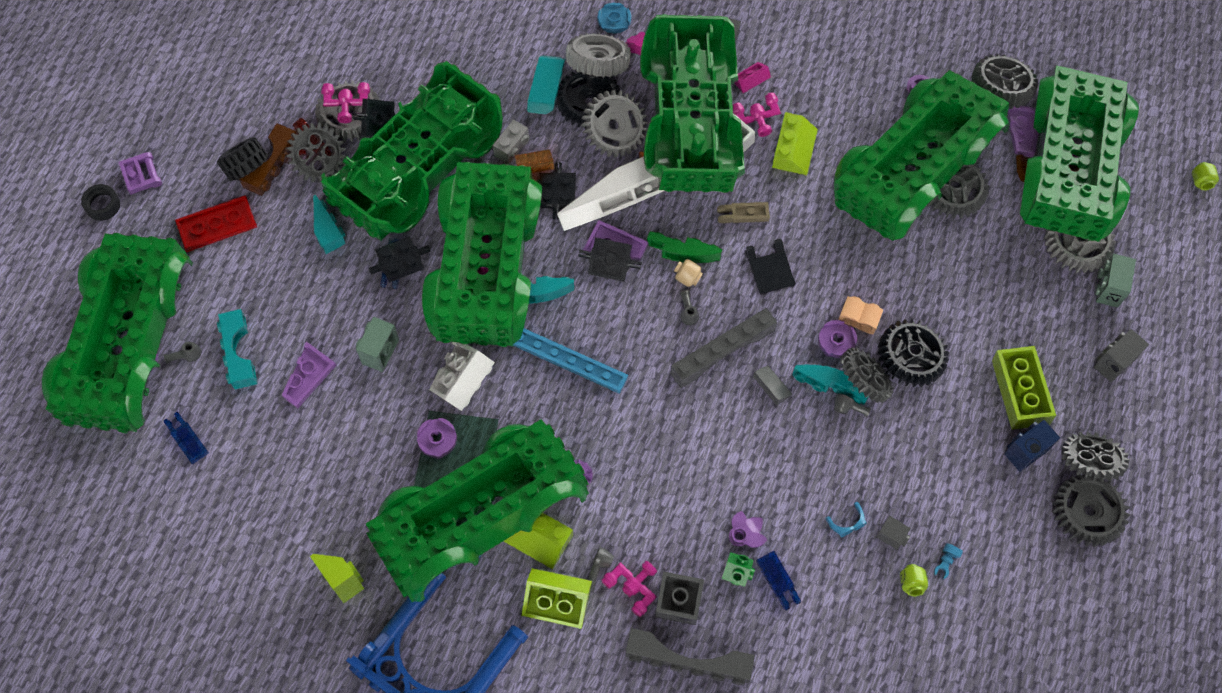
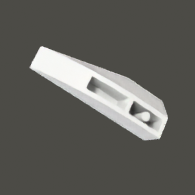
M643 156L614 169L559 211L557 215L563 231L624 209L665 190H659V179L646 171Z

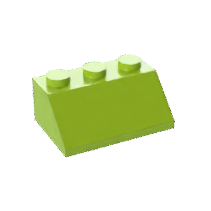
M785 112L772 168L803 175L808 174L818 129L804 116Z
M542 513L534 522L531 532L519 531L504 540V542L553 570L573 537V529Z
M312 554L310 556L343 603L364 589L361 584L364 580L351 561L346 563L343 557Z
M532 568L526 583L521 616L582 629L592 581Z

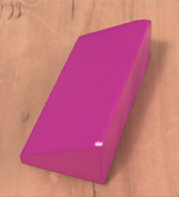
M757 62L738 73V81L734 84L744 94L771 77L769 67Z

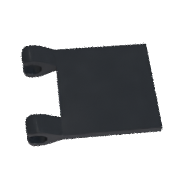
M776 239L775 243H773L776 253L756 258L754 246L746 247L745 254L750 263L760 294L796 285L784 251L782 239Z

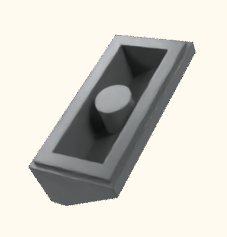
M768 365L754 372L753 378L776 405H779L792 395Z

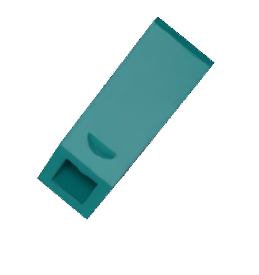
M314 195V234L324 252L328 254L346 244L343 238L346 235L341 226L337 228L335 225L337 221L333 214H328L326 211L328 207L324 200H319Z

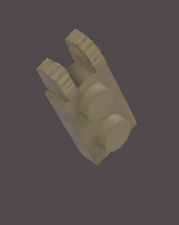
M768 202L732 203L731 205H720L717 207L718 213L732 212V215L719 216V223L769 222L770 220Z

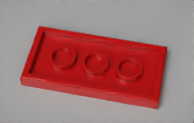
M246 195L175 220L186 253L257 228Z

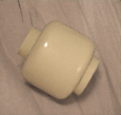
M686 259L683 263L679 261L674 269L677 272L675 279L687 287L696 286L703 274L701 267L689 259Z

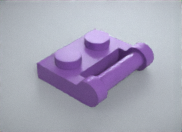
M146 152L119 162L130 195L162 185L153 164L152 153ZM141 163L146 164L150 179L145 180L140 166Z

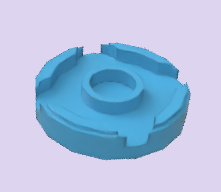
M615 2L604 5L598 11L597 16L598 24L602 30L614 34L628 29L632 19L630 10L624 7L623 4Z

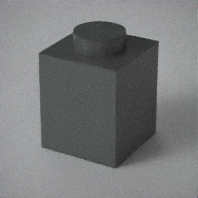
M889 515L876 537L898 550L901 545L905 547L911 536L908 535V532L911 528Z

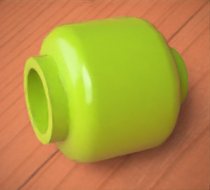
M1199 163L1192 170L1194 185L1201 190H1210L1219 181L1217 168L1211 163Z
M910 564L900 572L901 587L905 593L913 597L924 594L928 588V579L924 568L916 564Z

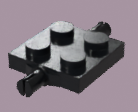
M363 99L362 113L354 112L353 116L358 117H352L353 120H361V135L374 136L394 117L395 102Z
M556 162L555 172L540 173L539 184L542 185L540 208L552 209V219L556 220L557 217V220H559L557 213L575 200L576 173L562 172V163L559 162L558 168V162Z
M409 236L375 249L379 264L368 269L371 275L382 271L390 283L423 270L424 266L421 261V255L429 253L431 250L429 245L418 249Z
M596 237L591 251L580 249L579 253L586 255L578 254V257L589 259L588 274L625 282L629 268L641 270V266L634 264L642 265V262L631 260L632 245Z

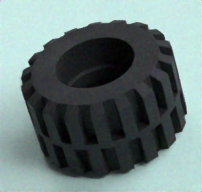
M251 137L223 153L218 158L217 164L229 181H235L260 167L267 160L268 155L256 137Z

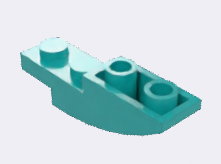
M550 276L536 277V284L531 283L529 304L557 299L574 291V279L565 276L560 278H552Z
M809 364L796 365L794 367L792 376L801 383H808L818 392L823 391L826 393L830 387L836 394H844L862 405H865L868 397L864 396L863 392L859 393L857 387H853V383L848 381L849 376L845 375L844 371L827 366Z

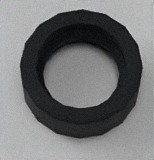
M97 184L91 186L83 193L81 205L89 217L94 220L103 221L114 217L119 211L120 199L110 186ZM100 195H109L111 197L110 203L103 209L93 210L90 207L92 201Z

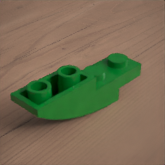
M652 231L649 232L647 237L648 246L662 250V258L672 261L684 262L686 259H689L694 263H710L720 261L723 249L714 244L703 243L697 238L687 237L686 242L683 243L677 238L672 239L660 232Z

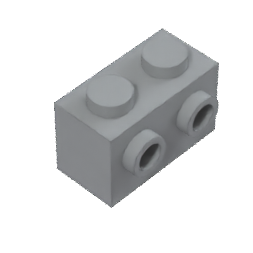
M513 120L493 144L494 156L509 165L517 157L523 146L528 143L530 138L528 128Z

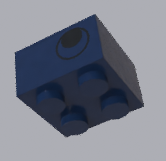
M1045 420L1039 424L1034 422L1027 428L1026 432L1023 434L1019 433L1012 439V442L1006 446L1008 450L1004 455L1021 472L1046 454L1059 441L1060 437Z

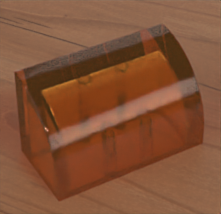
M550 149L515 155L516 166L524 165L531 167V174L554 170Z

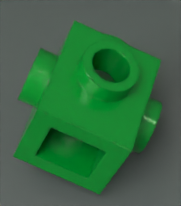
M730 552L722 579L734 585L745 587L747 580L752 581L755 569L752 568L754 560L749 559L745 555Z

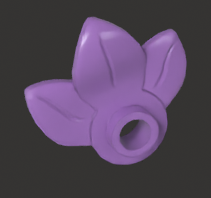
M742 511L734 515L731 521L732 529L729 533V540L734 546L741 547L747 545L751 548H757L767 541V538L760 534L763 524L762 518L753 517L747 519ZM741 534L743 538L741 540H737L735 538V535Z

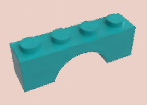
M242 309L218 314L217 328L219 333H222L220 345L222 350H225L223 362L225 367H228V373H226L228 384H231L234 389L258 384L255 367L251 360L243 359L236 354L239 340L248 334L246 317Z

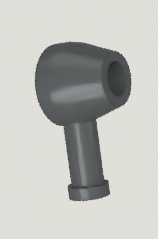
M685 290L680 293L684 304L680 318L684 324L691 326L698 322L699 312L691 305L690 292ZM692 311L694 314L689 315L687 312Z
M188 341L183 344L181 351L164 354V360L166 364L181 358L193 362L200 358L202 350L198 344Z
M837 394L835 397L834 410L836 412L846 414L850 409L864 414L866 417L870 413L871 408L856 403L846 395Z
M601 546L598 548L589 577L586 579L592 581L591 585L595 586L600 568H610L614 555Z

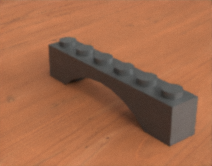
M765 308L671 365L670 374L679 387L683 388L698 379L710 367L727 355L748 344L760 341L773 333L776 329L777 321L768 309Z
M634 628L630 629L625 656L629 657V660L632 662L641 663V660L649 661V665L654 667L667 665L673 671L682 672L685 669L691 671V674L695 676H703V674L712 675L711 678L714 680L724 681V678L730 679L733 684L744 686L745 683L749 684L751 680L755 657L753 654L732 651L724 656L713 659L688 658L666 648L656 639L652 632Z

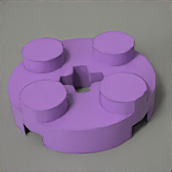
M833 320L824 325L818 336V344L826 356L840 358L846 350L851 347L855 348L857 334L851 325L849 327L841 320ZM835 335H838V338H842L840 343L833 340Z
M443 418L427 420L418 429L417 442L419 448L429 457L441 459L449 454L456 445L457 435L454 426ZM441 434V440L434 442L432 436Z

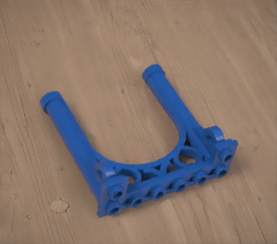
M441 573L426 587L424 591L425 600L411 602L409 597H407L375 640L369 642L362 649L358 658L353 655L352 658L348 657L346 661L350 665L348 669L359 679L362 680L364 677L370 681L368 685L376 692H379L381 689L385 693H401L389 683L398 681L403 674L404 678L401 679L405 685L403 693H485L518 647L526 642L528 636L518 627L511 625L474 677L462 687L441 691L428 688L417 682L410 676L403 665L400 653L401 640L408 626L446 579V576ZM394 642V656L383 657ZM387 661L396 662L398 671L393 677H387L381 672L382 665ZM375 666L377 674L372 671Z

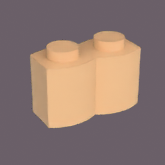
M847 296L838 320L844 321V324L848 326L851 325L858 330L874 335L883 309L877 304L865 303L859 297Z

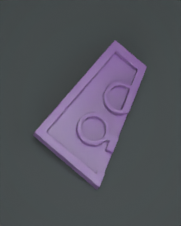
M1014 106L1013 109H1010V107L1008 109L1007 117L1010 123L1009 127L1014 152L1017 155L1022 154L1031 158L1035 155L1038 132L1033 128L1036 108L1027 106L1016 108Z
M598 220L583 250L591 251L596 237L632 245L631 259L641 260L649 244L641 238Z
M306 342L301 357L298 358L297 366L286 384L282 397L298 409L336 367V363Z

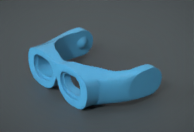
M855 502L854 506L859 512L860 518L852 527H839L833 523L829 516L825 517L830 528L838 533L840 537H844L853 532V530L856 531L867 524L863 510L858 502Z

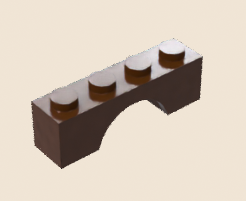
M278 123L275 125L268 136L273 147V153L260 167L239 179L244 189L263 196L265 191L267 192L270 189L274 177L280 174V168L289 160L285 156L290 154V151L285 150V148L291 147L287 140H293L291 134L297 135L295 130Z

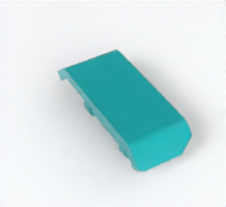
M544 55L539 57L528 98L527 111L529 113L548 114L553 111L566 61L565 58Z

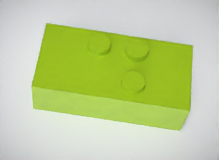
M1035 346L997 350L992 363L1011 429L1028 428L1034 422L1039 424L1043 420L1050 425L1056 417V412Z

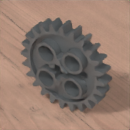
M309 123V129L306 125H302L303 131L297 128V135L291 134L293 140H287L291 147L285 148V150L290 151V154L285 157L291 158V161L287 164L294 165L291 171L298 170V177L304 175L303 180H307L310 177L311 182H315L316 178L318 182H321V175L324 172L326 177L335 174L334 171L338 172L340 170L338 165H344L340 159L346 157L341 154L346 149L340 148V145L344 142L337 141L340 135L334 136V129L327 131L328 125L321 128V123H317L316 127H314L313 123ZM311 135L317 137L316 145L310 142ZM325 140V144L317 151L319 156H314L309 165L306 166V162L314 155L312 150L318 149L322 141ZM327 146L332 150L331 156L325 154ZM301 149L305 150L307 153V157L305 159H302L299 156V151ZM315 161L321 163L319 171L314 168Z
M851 347L840 357L842 359L840 362L843 364L841 368L846 370L844 374L849 376L848 381L853 383V387L858 388L859 393L863 392L866 398L869 396L871 401L875 400L877 403L879 401L883 403L892 396L894 387L891 384L893 382L888 379L890 376L885 374L886 370L881 367V364L875 362L874 357L871 358L869 353L865 354L863 349L859 350L857 347L855 349Z
M1079 432L1078 436L1072 434V437H1067V440L1064 441L1061 451L1063 455L1062 460H1066L1065 465L1071 466L1070 471L1077 470L1076 475L1084 474V479L1092 477L1093 481L1096 478H1099L1101 482H1104L1105 478L1110 482L1113 478L1118 480L1119 476H1124L1130 461L1128 459L1129 454L1124 453L1125 448H1119L1120 443H1113V438L1107 440L1106 435L1099 437L1096 432L1094 435H1091L1089 432L1086 435Z

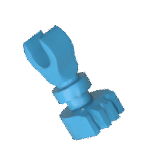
M948 543L945 544L942 550L945 555L941 557V564L934 569V576L939 569L944 570L945 575L942 580L948 577L949 566L954 562L953 558H960L963 553L961 549Z

